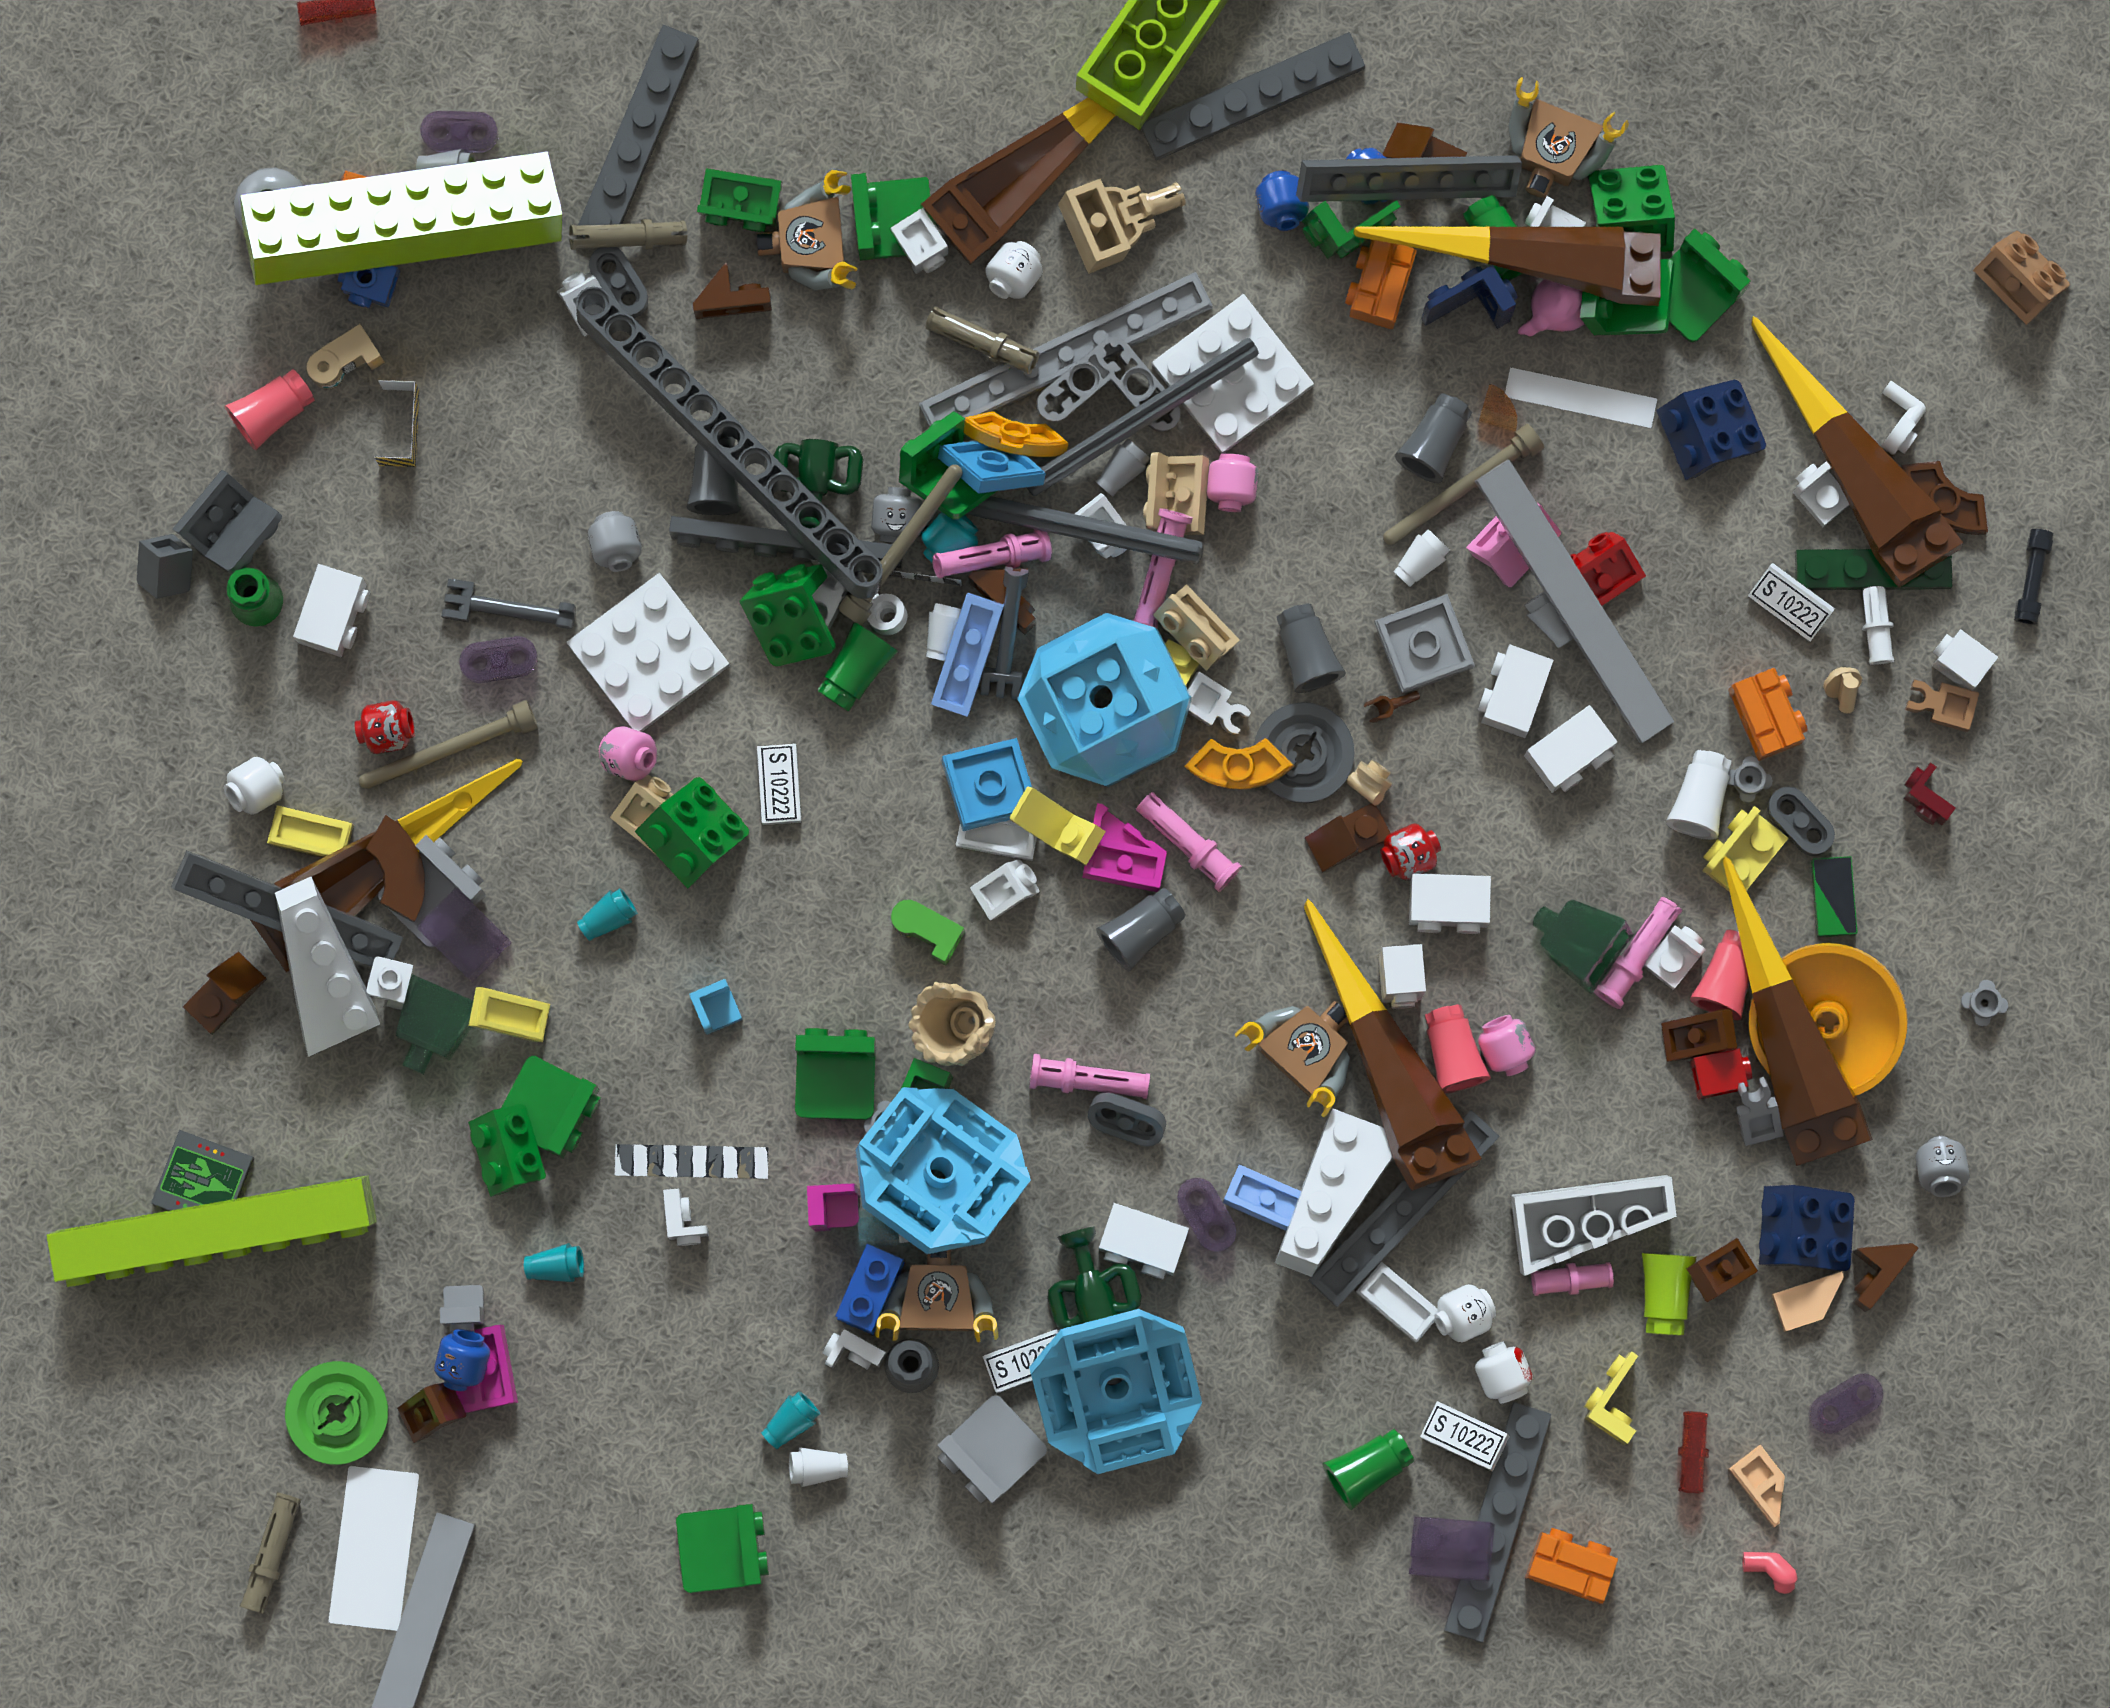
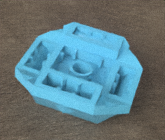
M1105 613L1037 648L1018 697V701L1051 768L1106 787L1177 752L1192 700L1158 629L1109 613ZM1102 688H1109L1112 692L1111 703L1105 708H1098L1094 701L1096 693Z
M903 1087L856 1148L862 1208L926 1254L984 1243L1031 1181L1028 1169L1025 1167L1017 1135L954 1089L933 1088L918 1090V1088ZM931 1170L941 1171L946 1179L935 1177Z
M1140 1309L1061 1329L1029 1366L1048 1443L1066 1455L1082 1462L1085 1467L1096 1474L1175 1454L1182 1441L1183 1434L1192 1423L1202 1404L1183 1326ZM1113 1378L1123 1379L1116 1385L1107 1384Z

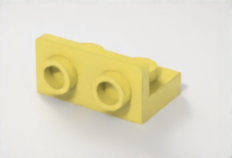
M1755 806L1748 814L1741 809L1727 827L1733 832L1724 844L1717 839L1703 857L1709 863L1702 871L1727 891H1729V886L1723 864L1724 856L1731 860L1747 891L1789 839L1759 815L1760 810Z

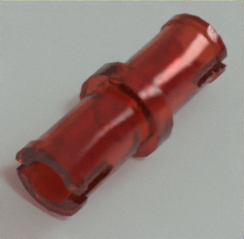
M311 0L296 2L301 27L335 20V24L343 23L344 18L377 14L374 0Z
M1687 1411L1683 1412L1682 1447H1678V1456L1681 1457L1680 1487L1678 1491L1700 1494L1704 1493L1705 1458H1709V1449L1706 1448L1708 1413Z

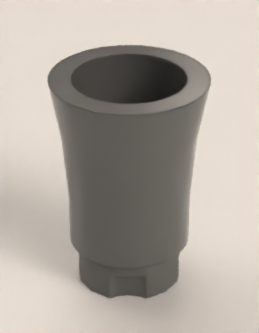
M1445 393L1440 394L1435 404L1429 407L1410 438L1395 454L1398 463L1406 470L1426 481L1441 483L1450 458L1467 428L1466 422L1472 414L1468 405L1456 397Z
M724 437L719 440V444L726 448H732L735 446V439L733 437ZM697 442L687 509L702 515H731L738 513L741 510L737 481Z
M1311 604L1296 605L1284 610L1277 616V621L1281 628L1279 634L1286 650L1296 693H1306L1331 685L1345 676L1346 672L1337 659L1324 632L1320 618L1315 616Z
M1162 888L1153 896L1148 895L1117 918L1097 927L1096 931L1100 940L1114 959L1125 970L1130 972L1146 953L1176 929L1175 925L1179 924L1186 914L1173 895L1167 889Z
M910 1338L901 1340L891 1347L886 1355L884 1368L889 1382L896 1389L906 1393H917L927 1389L935 1381L939 1371V1360L936 1352L928 1343ZM915 1357L918 1360L919 1366L915 1371L909 1372L905 1370L903 1363L906 1358Z

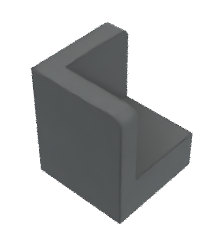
M173 534L139 541L137 583L156 599L188 592L191 585L193 550Z

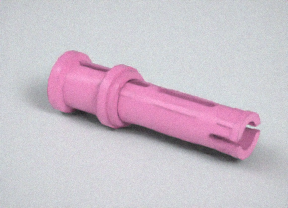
M1160 508L1158 515L1161 519L1157 532L1184 537L1186 526L1192 523L1193 517ZM1152 555L1133 621L1157 629L1158 620L1153 614L1164 603L1170 576L1175 564L1174 559Z
M1034 529L1033 533L1019 536L1010 533L1004 535L999 542L941 554L936 553L933 556V568L938 578H944L945 576L1003 564L1007 567L1018 568L1021 563L1039 559L1041 562H1047L1051 559V542L1047 532Z
M1154 792L1147 795L1136 808L1138 813L1151 822L1156 829L1184 852L1189 858L1188 862L1191 868L1201 870L1215 883L1214 888L1218 892L1224 889L1242 868L1238 862L1233 864L1217 849V843L1214 840H1205L1198 835L1182 818L1165 805Z
M1661 897L1622 956L1617 955V957L1612 959L1610 962L1612 968L1600 985H1594L1592 988L1593 993L1612 1007L1621 1009L1624 1005L1622 999L1633 983L1639 982L1642 979L1643 971L1641 969L1672 923L1682 912L1681 908L1677 907L1671 900Z
M1034 1054L1029 1089H1036L1037 1086L1059 1088L1062 1093L1068 1094L1073 1092L1074 1088L1147 1099L1150 1074L1079 1066L1071 1058H1067L1063 1062L1041 1059L1040 1054Z

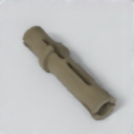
M642 219L641 223L570 225L569 235H585V238L569 239L571 250L642 246L643 250L653 249V245L684 246L687 243V235H671V232L687 231V226L684 220L679 222L652 223L651 219Z
M934 307L933 312H930L925 326L927 330L989 356V360L998 364L1001 361L1027 374H1031L1032 369L1035 368L1038 362L1039 351L1010 340V336L1003 332L997 334L938 307Z
M279 1492L276 1493L273 1509L265 1528L258 1555L254 1564H250L248 1572H251L240 1607L261 1614L265 1613L274 1581H278L281 1574L278 1572L280 1561L301 1499Z

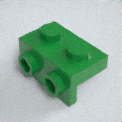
M706 168L701 201L697 207V213L705 216L704 222L708 224L727 226L728 220L743 222L742 229L765 232L766 226H776L783 182L781 180Z
M524 1104L494 1109L468 1122L471 1130V1141L476 1147L482 1168V1178L487 1185L490 1197L504 1194L523 1184L545 1179V1170Z

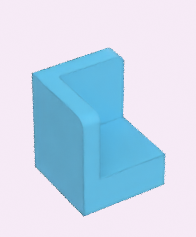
M726 979L689 994L707 1035L743 1020Z

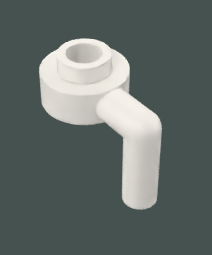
M1890 381L1882 393L1907 411L1881 446L1894 456L1897 450L1905 454L1918 436L1912 430L1925 413L1926 407L1921 401L1893 381Z
M861 571L854 575L860 582L867 581ZM877 593L871 600L873 605L870 611L872 613L867 620L879 634H896L903 629L907 622L908 613L906 607L895 595H879ZM895 613L892 621L883 622L885 614Z

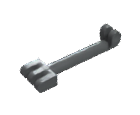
M1005 567L1003 585L1006 587L997 663L996 668L984 667L980 695L988 696L991 690L990 682H996V697L1004 698L1005 686L1010 684L1013 685L1011 699L1018 700L1023 672L1012 671L1011 668L1022 589L1026 588L1029 570L1021 569L1019 572L1013 571L1012 567Z
M448 579L447 588L462 590L461 596L445 594L444 602L459 605L458 611L443 609L441 617L444 619L469 623L472 610L556 624V627L572 629L574 627L576 606L574 604L560 602L559 609L476 596L474 595V582Z

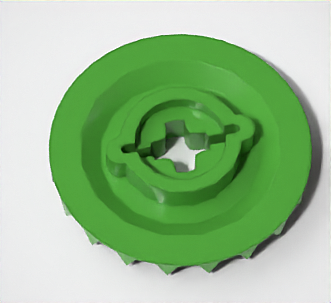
M332 1361L319 1364L298 1378L290 1390L286 1401L285 1421L292 1441L305 1455L325 1464H347L357 1461L371 1452L383 1438L388 1423L389 1406L383 1388L371 1373L349 1362ZM354 1397L346 1406L347 1409L344 1411V1415L347 1419L343 1423L335 1420L320 1429L328 1421L327 1418L331 1414L328 1409L330 1404L333 1403L336 1406H340Z

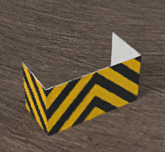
M378 380L383 390L414 391L411 458L375 457L379 466L416 467L419 389L415 381Z

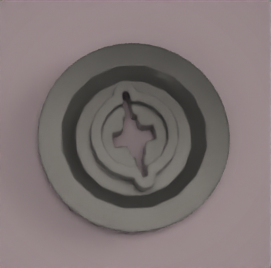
M1293 703L1274 711L1260 726L1254 745L1267 738L1293 765H1295L1297 753L1293 751V748L1295 746L1302 748L1305 743L1308 744L1314 734L1316 735L1311 744L1310 753L1315 756L1312 761L1305 759L1302 763H1299L1295 771L1291 769L1281 778L1265 785L1278 797L1291 802L1307 804L1324 800L1337 792L1350 775L1355 754L1353 739L1344 721L1330 709L1314 703Z

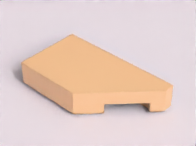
M1842 1271L1772 1294L1784 1332L1824 1319L1844 1278Z
M1758 1445L1728 1470L1774 1528L1780 1524V1509L1785 1476L1764 1448Z

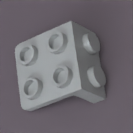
M425 835L415 845L419 850L425 874V892L419 914L415 922H411L396 912L390 911L427 947H435L486 894L479 887L484 880L469 865L461 869L451 859L456 853L440 837L433 842ZM384 887L378 893L379 900L381 899Z
M996 1395L991 1396L961 1426L937 1445L942 1451L938 1459L953 1475L960 1470L970 1480L965 1487L980 1503L988 1499L992 1505L1047 1452L1046 1445L1003 1399Z

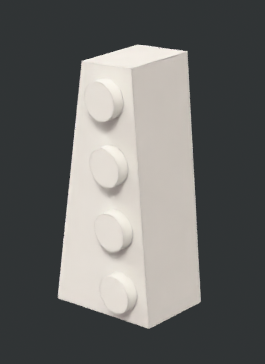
M312 877L275 892L300 1026L308 1057L380 1025L371 997L366 994V987Z
M1332 1108L1278 1252L1276 1264L1310 1277L1313 1276L1389 1163L1393 1160L1383 1127Z
M1667 1175L1510 1195L1520 1273L1524 1276L1582 1252L1608 1244V1242L1677 1217L1672 1177Z

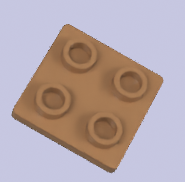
M2016 230L1996 243L1990 249L1991 252L1973 271L2027 325L2056 296L2065 291L2070 286V283L2065 279L2066 274L2057 263L2048 261L2038 251L2039 246L2033 238Z

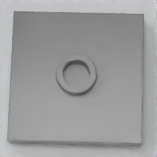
M1448 594L1374 621L1401 694L1475 667Z

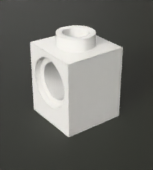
M1960 629L1954 638L1946 634L1933 651L1938 656V659L1932 666L1959 687L1973 691L1997 660L1998 656Z

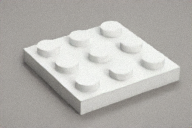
M1244 294L1152 362L1153 368L1170 387L1244 339L1250 338L1255 343L1259 351L1257 357L1182 403L1221 454L1226 453L1314 386L1313 381Z
M660 573L566 642L629 726L640 732H643L730 666L726 658Z

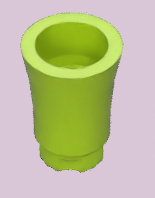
M1641 1253L1645 1286L1644 1317H1648L1646 1333L1684 1335V1320L1688 1319V1301L1692 1280L1686 1268L1693 1265L1697 1257Z

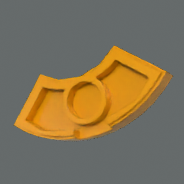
M994 411L965 417L964 434L991 448L1012 454L1034 457L1060 456L1067 452L1068 442L1046 423L1023 424L1003 418Z
M1264 738L1256 745L1243 749L1223 747L1213 739H1210L1184 767L1198 778L1222 788L1241 790L1269 784L1288 773L1294 765L1267 738Z

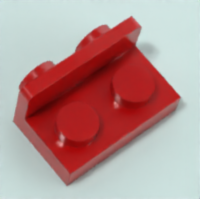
M1614 532L1598 534L1589 541L1587 548L1578 554H1570L1601 606L1646 577L1625 538Z

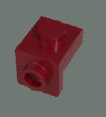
M1930 762L1924 770L1917 766L1904 784L1910 790L1903 799L1916 807L1914 813L1920 819L1931 825L1937 822L1942 826L1956 807L1924 785L1937 768V766Z

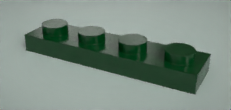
M1871 549L1796 550L1795 578L1809 590H1864L1873 586H1881L1886 590L1951 589L1953 587L1952 555L1898 588L1877 561Z

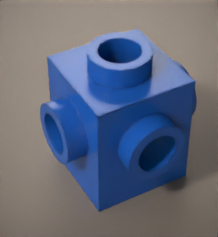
M386 266L339 273L338 282L343 283L341 290L349 295L348 302L369 309L371 303L389 308L401 271L396 266ZM366 275H372V280L369 283H362V279Z

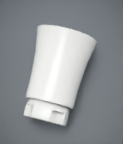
M1695 751L1692 764L1688 765L1676 802L1665 822L1670 828L1700 839L1712 840L1718 838L1720 815L1730 778L1728 773L1731 767V760L1716 752Z

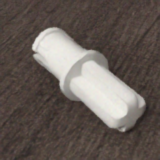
M1881 586L1865 588L1862 593L1866 624L1862 626V630L1867 631L1870 655L1869 664L1894 662V657L1892 655L1890 628H1893L1894 625L1893 622H1889L1886 589Z

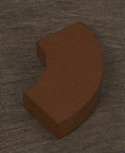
M1940 461L1901 465V468L1941 509L1940 513L1955 532L1971 535H1986L1988 533L1983 494L1967 493L1955 487L1945 476Z
M385 815L365 849L377 860L383 872L384 891L379 903L409 921L415 922L421 909L425 892L423 863L414 842L407 832L397 822Z

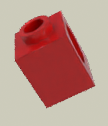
M1740 1048L1695 1057L1690 1061L1698 1100L1738 1092L1739 1083L1744 1082L1747 1088L1749 1087L1747 1080L1752 1079L1750 1061L1747 1056H1741Z

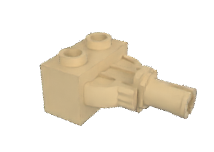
M1100 178L1066 191L1058 206L1088 274L1123 261L1131 247L1138 242L1142 233L1155 228L1156 224L1154 219H1152L1154 216L1179 206H1185L1184 194H1178L1181 191L1180 185L1176 182L1158 191L1140 194L1141 189L1139 186L1128 190L1118 187H1104Z

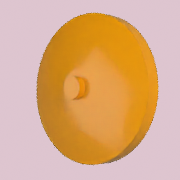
M1821 943L1808 945L1782 957L1790 976L1855 1095H1860L1876 1086L1890 1073L1897 1063L1907 1034V1008L1902 991L1892 974L1871 955L1857 948L1842 944ZM1752 999L1749 1011L1751 1043L1759 1062L1770 1075L1754 999Z

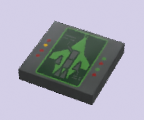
M179 1130L151 1204L167 1210H176L237 1199L240 1196L254 1157Z

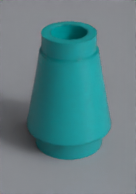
M619 888L615 892L609 890L582 919L577 921V924L584 936L591 941L596 937L632 923L631 918L637 915L638 912L628 895Z
M570 1243L533 1254L532 1256H525V1276L527 1280L574 1282L575 1278L584 1276L582 1250L580 1246L572 1247Z
M798 1391L794 1396L788 1395L761 1433L769 1444L775 1449H779L782 1445L816 1424L815 1419L820 1415V1411L806 1395Z

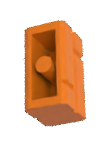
M1372 240L1370 247L1362 246L1356 268L1362 270L1359 284L1351 282L1345 304L1352 306L1349 317L1388 329H1394L1417 250L1408 246Z
M1771 668L1731 685L1728 691L1758 761L1802 744L1805 740L1803 733L1808 731L1802 713L1799 710L1794 712L1788 697L1792 696V690L1784 674L1778 676L1776 669Z
M1551 1528L1549 1534L1540 1533L1525 1578L1577 1597L1603 1604L1618 1562V1558L1610 1556L1612 1548L1592 1541L1588 1542L1587 1547L1572 1543L1574 1535L1555 1528Z

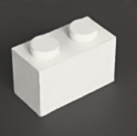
M318 564L293 635L297 643L342 657L345 648L351 649L357 634V627L353 626L357 612H364L370 595V591L365 590L367 584L364 579Z
M1510 644L1506 654L1498 652L1490 673L1497 676L1493 691L1485 688L1478 707L1479 711L1484 712L1481 723L1525 738L1554 660Z
M1589 705L1529 748L1524 756L1551 793L1560 787L1566 792L1583 779L1580 772L1592 765L1596 770L1614 757L1611 750L1615 748L1618 742Z
M1412 874V879L1410 880L1409 925H1418V931L1426 933L1441 932V926L1457 927V933L1462 934L1480 933V927L1487 928L1490 923L1491 876Z
M1422 944L1382 947L1378 956L1382 1003H1391L1392 1009L1415 1007V1003L1418 1002L1417 1000H1421L1426 992Z
M1114 1203L1099 1251L1106 1253L1104 1257L1106 1261L1126 1265L1128 1261L1143 1265L1142 1273L1164 1279L1165 1273L1172 1276L1174 1274L1189 1228Z

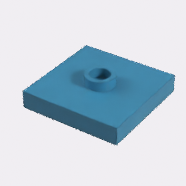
M978 441L946 444L940 446L938 459L948 467L954 464L959 465L963 472L961 479L977 493L1044 485L1046 473L1025 455L1000 451Z
M1017 738L944 755L941 759L962 831L1010 820V815L1027 787H1032Z

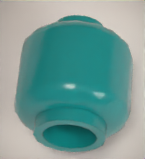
M941 512L921 536L922 542L927 547L923 554L933 563V556L936 553L941 554L975 547L979 543L976 535L979 529L965 515L960 519H951Z

